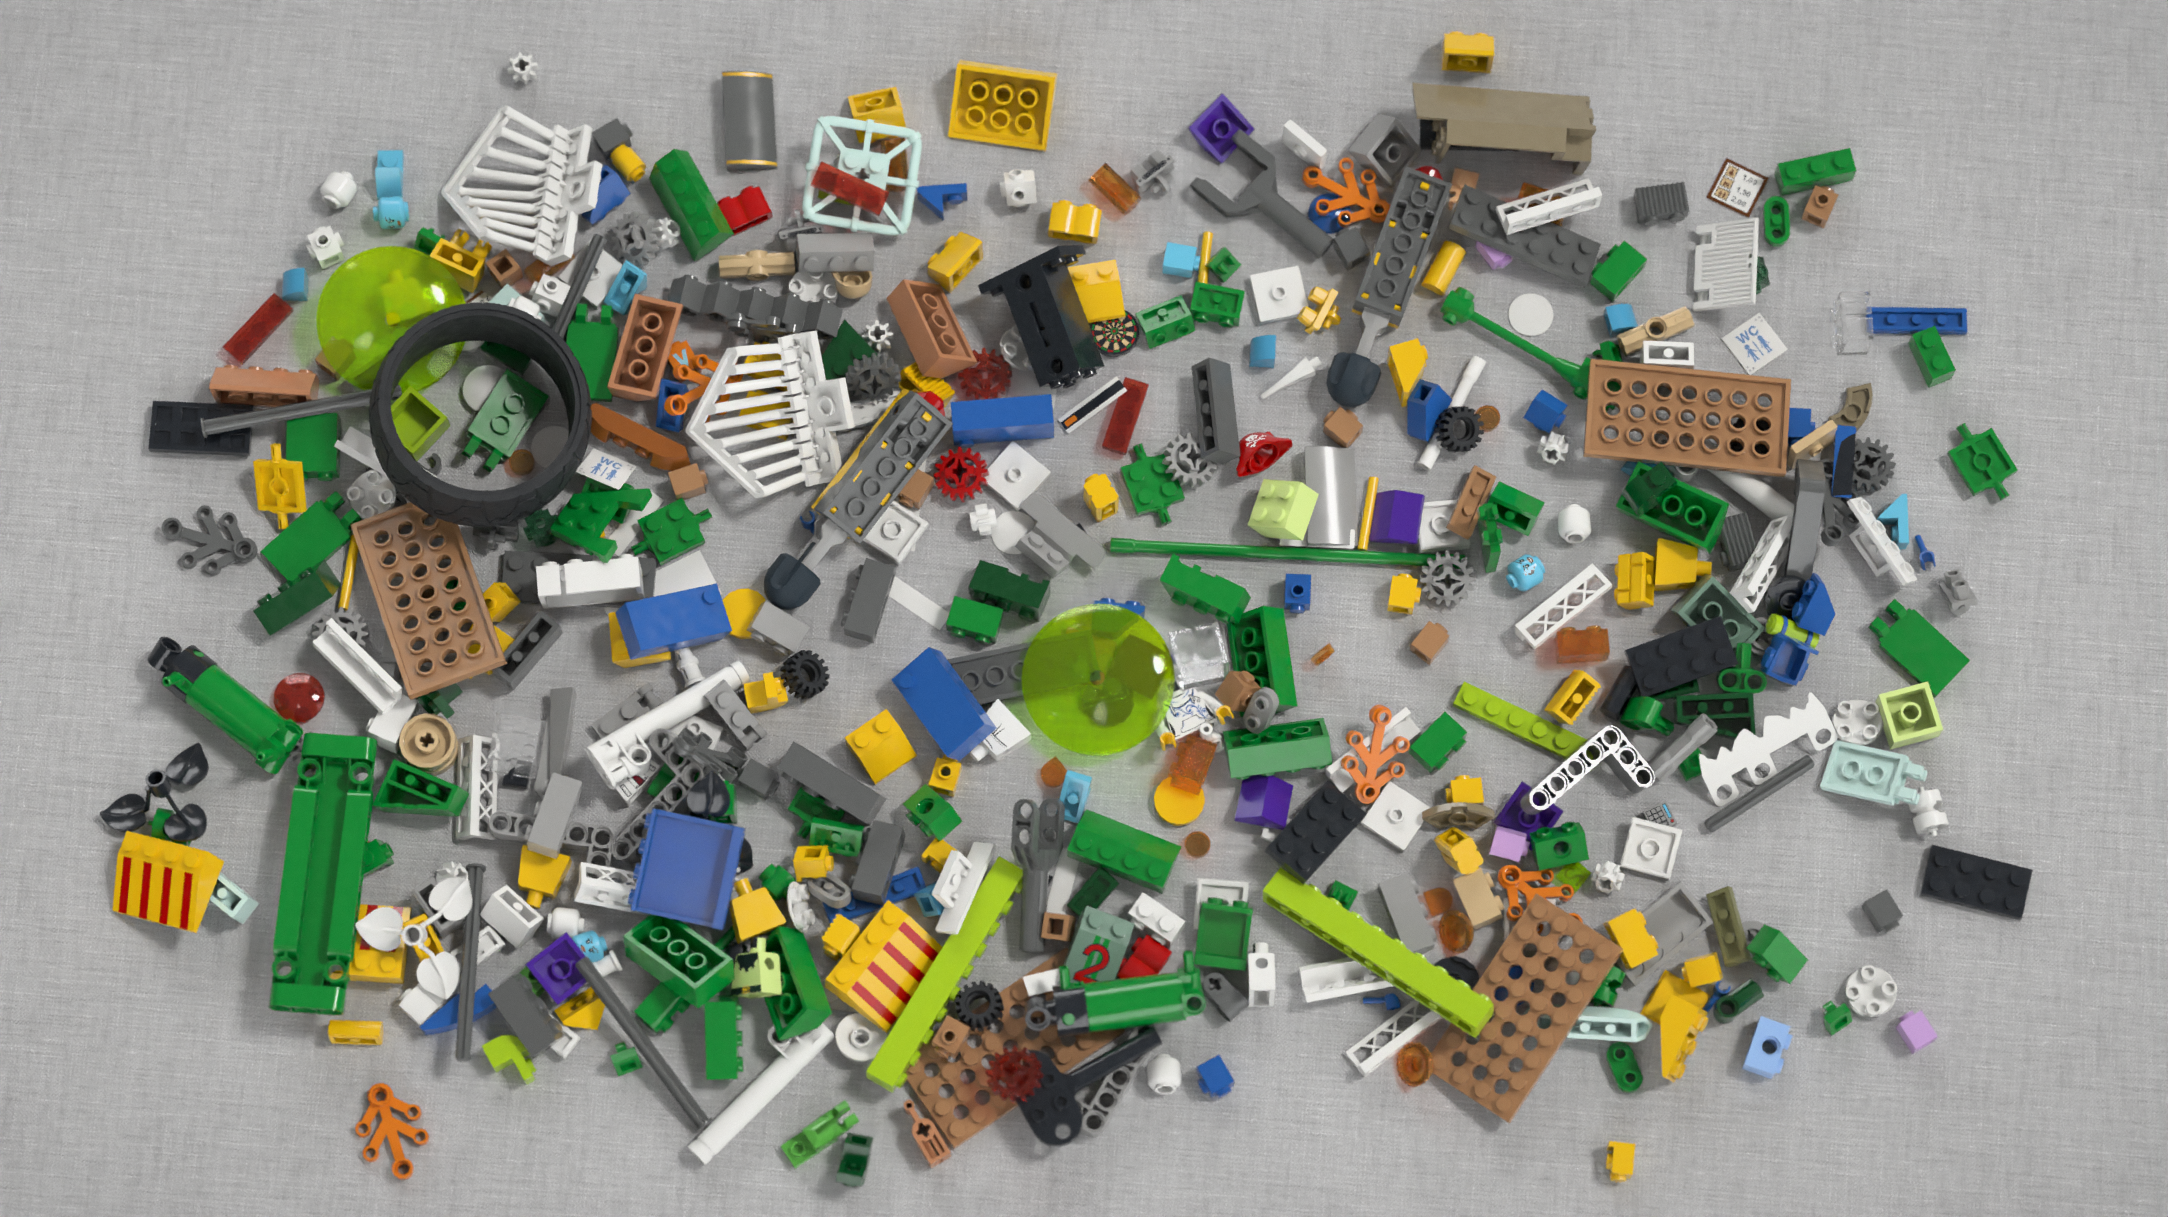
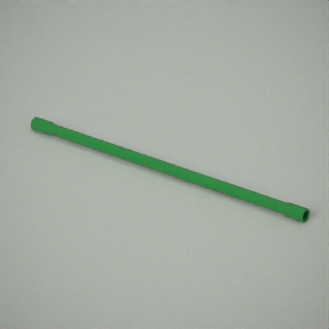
M1111 538L1110 553H1154L1429 567L1428 558L1436 560V554L1146 541L1131 538ZM1459 554L1460 560L1465 558V554ZM1452 564L1455 569H1461L1459 566Z

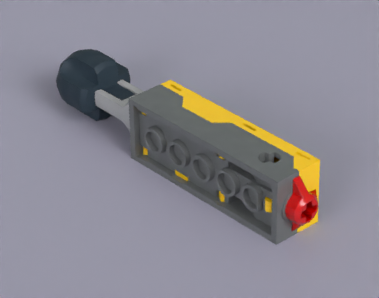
M1424 165L1417 169L1405 166L1351 310V312L1361 315L1359 321L1363 333L1356 353L1340 352L1336 354L1327 374L1326 385L1332 399L1341 406H1360L1370 400L1376 390L1381 370L1377 364L1367 358L1374 338L1385 333L1387 325L1396 329L1399 328L1452 183L1444 181L1440 172L1432 166Z
M904 388L901 390L811 506L820 515L814 523L813 537L796 558L787 553H782L768 569L764 578V593L772 605L782 610H792L802 606L821 585L820 579L812 571L830 547L843 543L846 538L861 543L953 425L945 417L944 401L932 391L913 392Z

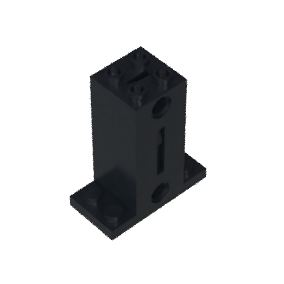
M1083 245L1056 246L978 285L981 294H991L992 297L1004 293L1039 387H1050L1051 390L1061 386L1063 389L1076 385L1077 379L1081 377L1087 379L1097 374L1096 370L1104 367L1103 360L1067 268L1078 263L1079 257L1086 255Z

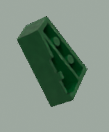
M845 319L838 329L837 336L831 340L822 355L826 380L844 377L846 379L845 374L848 373V365L854 366L853 360L861 361L864 354L867 358H870L872 353H875L876 357H878V354Z
M322 560L312 568L311 566L306 568L293 581L287 580L277 587L278 591L270 595V593H267L256 601L258 604L253 612L270 636L334 596L341 583L325 560Z
M982 560L979 561L968 586L969 594L972 595L971 597L981 603L991 602L995 604V607L1002 608L1004 612L1011 610L1018 613L1021 619L1032 622V620L1039 622L1051 595L1050 581L1043 579L1040 584L1029 580L1030 575L1022 573L1021 576L1009 572L1008 568Z
M1753 692L1682 695L1673 698L1675 724L1688 727L1701 714H1705L1718 727L1714 735L1735 740L1743 729H1747L1756 736Z

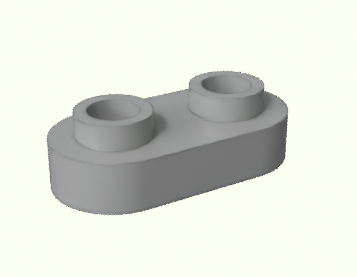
M1264 687L1255 692L1244 713V724L1252 733L1258 734L1267 729L1279 706L1278 696L1271 688Z
M827 873L826 877L817 879L808 877L807 883L810 894L830 907L843 908L851 902L849 886L831 874Z

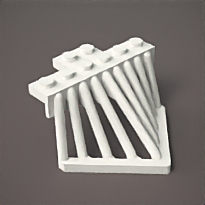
M505 105L498 110L446 183L441 194L474 234L484 242L493 241L533 253L535 258L550 266L572 258L574 250L573 245L577 231L578 215L595 209L602 164L597 161L587 162L592 128L584 124L568 131L557 124L554 125V130L551 131ZM509 119H512L551 141V145L547 146L504 126ZM497 137H504L544 154L549 159L540 161L491 148L490 146ZM487 156L545 173L532 176L478 168L476 166L482 157ZM474 176L541 188L528 192L465 188L462 185L467 178ZM497 200L529 201V202H536V203H533V204H525V203H515V202H506V201H497ZM500 211L535 214V216L529 217ZM512 224L523 225V226H529V227H535V229L532 230V229H528V228H524V227H520V226H516V225H512ZM492 230L532 239L535 241L531 243L501 233H497Z
M809 331L778 337V343L727 348L686 427V433L755 498H762L805 481L806 487L831 482L842 468L836 430L850 429L855 426L846 379L844 377L826 380L817 331ZM778 353L782 358L779 360L735 365L739 356ZM783 370L785 374L725 384L729 375ZM777 386H787L788 390L715 403L719 395ZM790 401L791 407L706 422L708 416L712 414ZM793 417L794 421L789 424L720 439H713L708 434V432ZM796 433L797 437L793 440L732 456L724 449L781 435ZM799 448L800 454L755 470L747 471L741 465V463ZM802 465L803 470L767 486H763L757 480Z

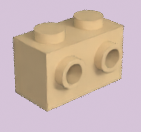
M1480 867L1472 874H1464L1453 879L1475 930L1503 919L1501 911L1505 908L1500 896L1494 897L1490 889L1495 885L1489 872L1484 874Z

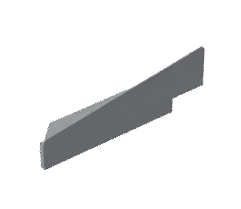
M574 687L551 689L550 715H547L534 788L542 800L544 794H541L545 780H550L553 772L564 775L577 695Z

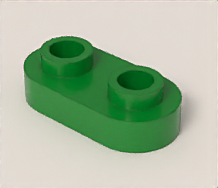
M1779 196L1770 197L1765 202L1763 208L1764 238L1768 244L1775 247L1784 245L1790 236L1789 205L1784 198ZM1777 208L1780 213L1773 214L1771 209ZM1779 232L1781 237L1775 238L1772 233Z
M1624 1042L1613 1043L1606 1053L1608 1065L1618 1088L1623 1092L1633 1093L1640 1088L1643 1082L1642 1073L1631 1047ZM1621 1050L1624 1052L1625 1057L1619 1059L1616 1057L1615 1052ZM1627 1074L1633 1075L1634 1082H1627L1625 1076Z

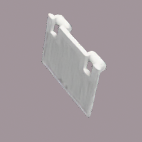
M1758 217L1696 227V234L1700 236V245H1696L1694 291L1698 293V301L1693 302L1694 312L1755 304ZM1712 233V240L1710 244V234Z

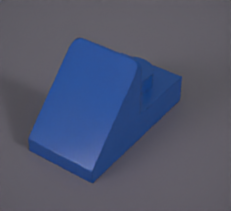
M967 183L919 186L917 188L918 200L940 219L944 220L943 202L956 205L961 204L963 201H968Z
M661 379L656 427L678 433L683 430L684 414L676 416L668 414L664 408V403L669 396L687 393L689 390L686 384Z

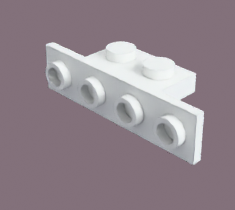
M1861 497L1847 501V504L1862 524L1849 537L1874 574L1879 577L1892 568L1902 585L1914 583L1917 578L1914 575L1912 566L1902 558L1897 544L1889 539L1885 533L1884 525L1872 514L1869 503Z
M974 842L967 858L960 851L951 850L932 892V895L945 907L935 928L937 933L958 935L997 847L995 844Z

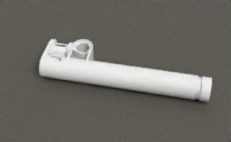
M1662 434L1656 442L1658 444H1665L1668 440ZM1687 436L1679 438L1682 446L1690 447L1693 445L1691 438ZM1709 439L1704 441L1708 449L1713 450L1718 447ZM1665 465L1673 473L1674 477L1682 482L1690 481L1700 470L1699 468H1691L1690 472H1683L1679 466ZM1706 469L1770 519L1774 520L1788 515L1793 519L1795 505L1756 475Z
M739 661L733 662L728 667L721 669L586 747L589 760L607 786L613 790L616 788V783L626 777L632 778L635 775H643L648 772L651 752L645 743L650 741L652 732L659 728L669 730L710 706L711 704L704 695L723 679L727 681L733 691L743 687L745 683H750V677L742 663ZM636 757H641L645 761L637 763L633 759Z
M823 1023L814 1030L788 1038L782 1043H777L773 1040V1036L776 1033L774 1025L769 1029L768 1039L770 1045L780 1056L697 1137L696 1141L694 1140L688 1146V1149L704 1165L737 1135L835 1037Z

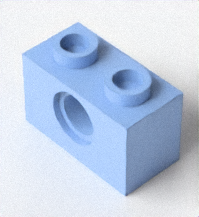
M1760 1016L1742 1069L1772 1079L1775 1073L1780 1074L1784 1059L1780 1058L1782 1050H1788L1792 1035L1788 1034L1790 1026ZM1771 1043L1775 1048V1053H1765L1762 1049V1044Z

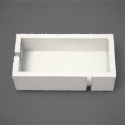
M632 554L620 555L618 559H610L608 563L600 561L599 557L593 558V561L583 562L581 559H572L567 561V564L560 566L557 562H544L542 566H536L538 597L543 609L644 599L642 568L639 558L634 557Z

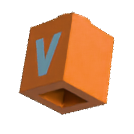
M687 340L672 343L667 360L672 371L675 366L685 364L691 370L702 373V370H697L692 365V358L695 355ZM682 368L680 369L681 376L684 374ZM687 379L678 380L679 383L687 381Z

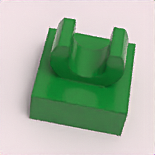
M422 227L417 233L413 249L429 258L441 238L445 240V235L442 234L439 237L434 234V228L426 229Z
M1222 247L1205 265L1223 283L1241 266V263L1226 247Z
M1610 341L1600 343L1601 350H1595L1592 353L1597 358L1602 356L1603 360L1622 362L1619 345Z
M1699 747L1678 766L1685 782L1702 775L1699 754L1702 753Z
M1335 880L1327 898L1338 900L1342 907L1349 911L1358 891Z
M1830 1000L1822 1006L1825 1010L1823 1012L1825 1015L1823 1017L1825 1029L1831 1036L1852 1022L1851 1010L1845 1003L1836 1007Z
M625 1042L615 1045L617 1053L610 1057L618 1077L642 1068L635 1046L627 1049Z

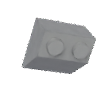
M1380 113L1375 116L1349 149V152L1363 168L1373 170L1376 177L1389 187H1393L1402 176L1405 166L1409 167L1422 151L1397 118Z

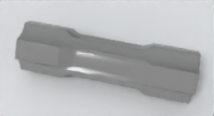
M1701 714L1666 750L1661 751L1649 763L1655 776L1660 781H1665L1692 752L1717 732L1718 727L1714 721L1707 715Z

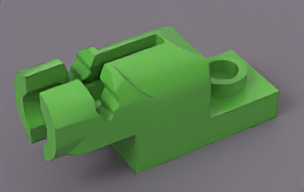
M846 1100L804 1127L801 1133L781 1145L782 1150L795 1169L839 1140L838 1137L859 1123L857 1116L853 1113L840 1124L839 1118L851 1110Z

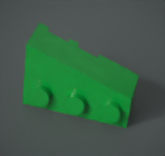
M1172 554L1160 578L1161 583L1171 597V601L1180 606L1185 604L1192 606L1196 612L1203 615L1207 613L1215 615V618L1223 623L1228 624L1230 621L1238 624L1251 599L1247 590L1217 574L1213 577L1200 572L1202 567L1196 564L1191 568L1181 563L1179 560L1180 556Z
M394 759L372 806L385 813L459 817L469 793L459 786Z
M715 995L704 1004L706 1080L738 1079L739 1072L744 1071L743 1056L739 1057V1046H743V1031H739V1021L742 1020V1005H739V997Z

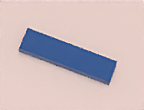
M1866 307L1865 309L1866 333L1915 334L1935 326L1939 334H1967V308Z
M919 866L893 876L885 903L890 901L896 904L915 897V893L926 887ZM852 891L851 902L843 908H833L822 902L829 923H834L833 919L836 918L837 914L851 921L878 911L883 907V905L854 899Z

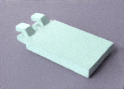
M1837 740L1833 745L1820 788L1824 791L1892 806L1899 804V801L1917 805L1920 795L1917 794L1915 789L1904 787L1907 777L1925 782L1928 772L1924 770V766L1913 764L1912 761H1909L1907 755Z

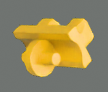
M1318 286L1311 289L1307 299L1317 305L1315 310L1305 306L1297 316V319L1306 326L1305 332L1312 334L1313 330L1318 331L1321 325L1327 330L1331 324L1339 325L1342 320L1337 314L1339 307L1332 305L1338 291L1333 288L1326 291Z

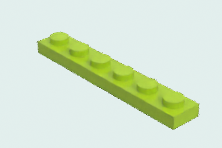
M1465 681L1453 703L1454 707L1564 759L1587 741V739ZM1586 750L1587 757L1593 760L1592 753Z

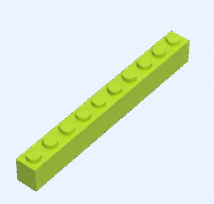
M998 856L977 890L958 935L950 934L868 1067L866 1078L892 1093L896 1087L901 1089L908 1077L905 1074L910 1065L914 1067L921 1056L919 1050L923 1043L928 1045L935 1033L932 1030L936 1022L941 1023L948 1012L946 1009L947 1004L950 1000L954 1002L958 997L957 993L961 990L958 986L963 978L968 980L974 970L972 963L976 957L981 958L988 946L985 944L988 937H994L1000 928L999 919L1003 914L1007 916L1014 904L1011 900L1015 893L1020 894L1022 892L1023 869Z
M1280 867L1263 889V902L1474 1038L1477 1037L1492 1017L1494 1004L1486 995L1477 994L1472 991L1467 983L1462 980H1455L1449 976V973L1444 968L1433 966L1422 954L1418 952L1413 953L1400 940L1396 938L1391 939L1385 935L1380 927L1376 925L1371 926L1358 913L1354 911L1349 912L1343 908L1338 900L1334 898L1329 899L1321 894V891L1312 884L1307 885L1306 883L1303 885L1292 874Z

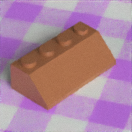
M903 279L887 297V301L922 375L944 378L975 365L977 360L941 285Z
M639 294L634 295L607 386L612 396L632 401L657 398L683 304Z
M224 365L223 368L216 367L209 384V390L218 404L278 407L318 399L320 381L317 374L310 370L303 369L298 372H288L284 368H274L273 371H267L257 366L239 369L235 365Z

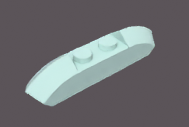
M1553 1004V1006H1555V1007H1561V1006H1563V1005H1559V1004ZM1587 1006L1566 1038L1638 1042L1646 1038L1653 1024L1643 1015L1634 1011L1620 1008ZM1530 1008L1527 1009L1523 1015L1527 1014ZM1543 1015L1538 1019V1027L1541 1029H1546L1551 1025V1017L1548 1015Z

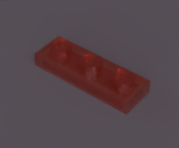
M822 161L810 185L876 216L880 215L890 193Z
M273 293L223 346L224 350L243 365L292 314V307Z
M1125 377L1123 382L1127 391L1117 399L1102 444V449L1125 456L1149 389V384Z

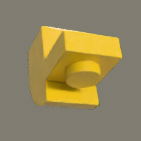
M773 672L763 674V680L743 684L747 708L751 714L772 710L788 702L786 687L783 686L784 679L781 680V677L774 678Z

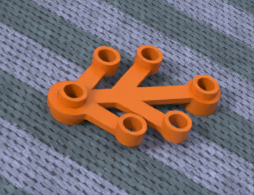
M1350 158L1341 159L1338 165L1347 188L1323 176L1321 170L1316 166H1309L1303 171L1302 182L1305 186L1315 188L1319 185L1342 197L1331 201L1320 199L1315 207L1317 214L1325 216L1333 210L1357 205L1363 208V210L1354 213L1349 211L1339 213L1337 222L1341 227H1349L1351 223L1370 219L1375 223L1385 222L1390 205L1379 197L1375 185L1376 174L1373 170H1364L1360 177L1361 183L1366 186L1369 199L1360 195L1352 171L1354 163ZM1348 163L1350 169H1344L1342 164ZM1315 172L1317 177L1310 178L1308 173ZM1364 175H1371L1372 180L1366 181ZM1325 204L1328 207V209L1322 211L1320 210L1319 205ZM1381 207L1383 212L1377 213L1374 208ZM1348 216L1350 221L1343 222L1341 217Z
M705 354L695 355L692 358V365L697 370L708 369L715 373L719 363L710 360ZM699 358L702 360V365L699 364ZM685 364L674 367V377L677 380L687 379L699 386L683 395H673L666 399L664 408L672 416L684 414L687 410V404L703 396L711 378L691 370ZM681 368L683 369V372H684L683 376H681V374H680V369H681ZM743 374L731 375L725 384L740 382ZM730 394L720 395L719 400H716L715 403L729 401ZM727 412L716 413L715 415H724ZM710 415L708 416L706 422H710Z
M1381 704L1373 706L1369 712V719L1374 723L1370 751L1364 745L1361 733L1352 730L1346 735V742L1353 746L1366 766L1365 777L1358 769L1359 763L1356 758L1347 755L1341 760L1342 768L1349 772L1356 783V798L1365 804L1374 802L1380 794V787L1393 777L1400 778L1404 775L1405 766L1398 761H1392L1388 765V769L1377 777L1376 772L1380 766L1398 752L1405 753L1410 747L1408 739L1398 736L1391 745L1380 752L1385 725L1389 724L1392 718L1390 709ZM1385 713V718L1380 721V715ZM1357 735V741L1352 743V737ZM1403 740V747L1398 748L1399 742ZM1352 760V766L1347 768V762ZM1399 765V771L1394 773V767ZM1371 787L1370 794L1366 795V789Z
M1506 865L1500 869L1497 876L1499 884L1507 889L1509 907L1506 915L1511 921H1518L1523 914V908L1519 905L1518 891L1526 897L1528 907L1536 893L1545 899L1559 898L1561 901L1567 902L1573 897L1574 889L1569 884H1563L1560 887L1532 888L1525 883L1538 881L1543 886L1551 884L1554 873L1550 869L1522 872L1515 865ZM1547 874L1550 879L1545 880L1541 875ZM1506 876H1512L1514 881H1508ZM1562 890H1567L1570 895H1563ZM1511 910H1517L1519 915H1513ZM1569 913L1583 923L1582 918L1578 914ZM1542 923L1538 926L1539 931L1537 932L1539 935L1543 931Z
M377 1083L368 1091L367 1098L370 1105L362 1121L356 1124L355 1131L362 1138L368 1137L372 1132L371 1123L378 1111H380L382 1121L369 1146L364 1148L363 1156L368 1162H375L379 1158V1148L387 1135L395 1159L392 1165V1172L396 1178L406 1180L413 1175L414 1166L410 1160L405 1158L397 1131L412 1138L417 1145H425L429 1141V1134L424 1129H416L392 1117L390 1107L405 1113L410 1121L420 1119L422 1112L417 1105H409L395 1098L392 1089L387 1084ZM380 1092L385 1093V1099L382 1101L376 1099L377 1094ZM413 1108L417 1109L418 1114L415 1117H410L409 1111ZM362 1125H367L368 1131L364 1134L360 1133L359 1128ZM419 1133L425 1134L426 1137L423 1141L416 1140V1136ZM370 1149L376 1151L373 1158L367 1157V1152ZM403 1165L408 1166L406 1174L399 1173V1168Z

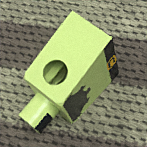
M751 938L750 952L741 953L736 956L734 966L735 980L732 981L731 996L754 999L781 995L780 960L778 954L766 952L765 938Z

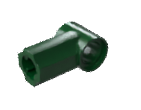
M1750 978L1728 995L1721 997L1713 1009L1715 1019L1722 1024L1732 1022L1735 1017L1764 997L1760 986ZM1720 1006H1730L1732 1009V1014H1724L1721 1011Z

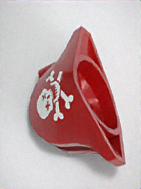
M1269 431L1266 433L1254 432L1244 436L1239 441L1240 457L1236 468L1237 476L1252 475L1269 468L1293 446L1292 440L1275 437Z

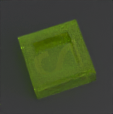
M1579 862L1565 865L1555 878L1562 884L1571 885L1576 894L1592 872Z

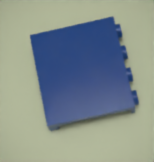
M653 809L652 813H647L644 828H648L646 839L642 838L639 847V853L643 854L641 864H636L633 879H637L636 888L630 890L628 904L632 905L631 911H639L724 930L746 828Z

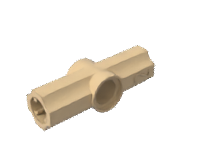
M751 250L744 255L719 256L720 279L746 277L749 280L760 281L767 279L769 276L795 275L794 252L768 253L764 250Z
M1684 306L1661 317H1652L1647 323L1617 335V340L1622 353L1628 356L1640 351L1643 341H1664L1667 338L1693 328L1695 324L1690 311ZM1657 327L1661 330L1662 334L1653 335L1649 329Z

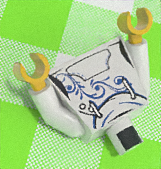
M1173 681L1164 687L1169 699L1162 702V709L1157 713L1156 732L1159 736L1162 750L1166 751L1165 745L1173 744L1174 748H1176L1178 744L1199 735L1202 724L1209 723L1214 728L1217 726L1218 719L1221 725H1224V717L1230 716L1233 719L1234 716L1229 706H1223L1218 700L1205 692H1197L1195 688L1183 692L1179 682Z

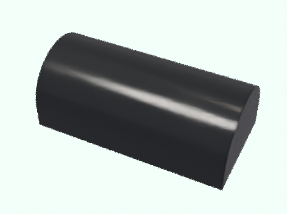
M1623 666L1599 709L1601 713L1616 722L1620 719L1629 698L1633 696L1637 688L1630 666Z

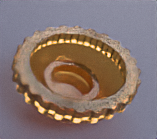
M1455 910L1447 911L1439 921L1440 939H1442V943L1445 945V948H1448V951L1456 954L1463 953L1472 944L1474 938L1473 925L1470 919L1462 912Z
M1417 1042L1407 1043V1045L1400 1049L1396 1066L1401 1081H1404V1084H1408V1086L1416 1087L1425 1084L1429 1080L1434 1069V1060L1431 1052L1424 1044L1422 1045Z

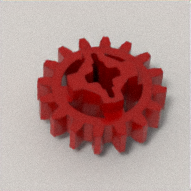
M958 447L957 453H953L949 449V456L947 458L943 455L940 456L943 463L935 464L936 469L939 471L934 473L935 480H939L936 486L938 489H942L941 492L944 497L950 494L952 501H955L957 496L960 497L962 502H965L966 496H970L974 500V493L976 491L980 494L983 493L980 486L988 485L987 480L984 478L989 476L988 469H984L987 463L985 460H981L979 452L973 455L971 448H968L966 453L963 452L961 447ZM966 460L974 463L976 467H974V465L969 466L966 463ZM962 468H963L964 471H965V473L962 474V478H961V482H960L958 476H960L961 471H962ZM946 482H949V484L954 483L957 489L952 488Z

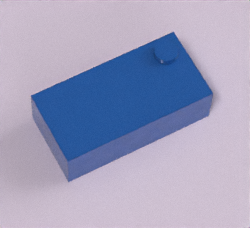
M1051 394L950 402L954 446L959 445L961 448H970L974 444L1054 438Z
M717 583L627 602L615 612L630 660L719 641L732 631Z
M928 647L892 679L900 693L949 758L958 761L962 760L997 729L949 661L939 650Z

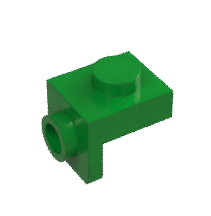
M375 839L368 843L364 877L384 865L391 866L394 864L392 859L394 853L387 842L384 843L381 840Z

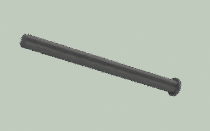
M399 384L394 390L391 401L397 400L402 395ZM372 389L204 420V418H201L203 436L207 438L209 434L369 405Z
M477 863L466 865L472 894V907L465 917L455 1051V1058L459 1062H468L471 1056L483 872L486 871L485 865Z
M588 957L579 960L576 963L577 969L697 1129L695 1131L697 1132L712 1121V1117L710 1119L707 1117Z

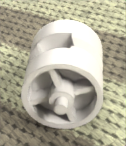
M1919 787V793H1917L1920 795L1918 804H1908L1910 811L1916 813V816L1913 818L1917 834L1931 833L1932 837L1937 836L1936 831L1949 825L1945 811L1940 810L1943 804L1940 791L1938 789L1924 791V787Z

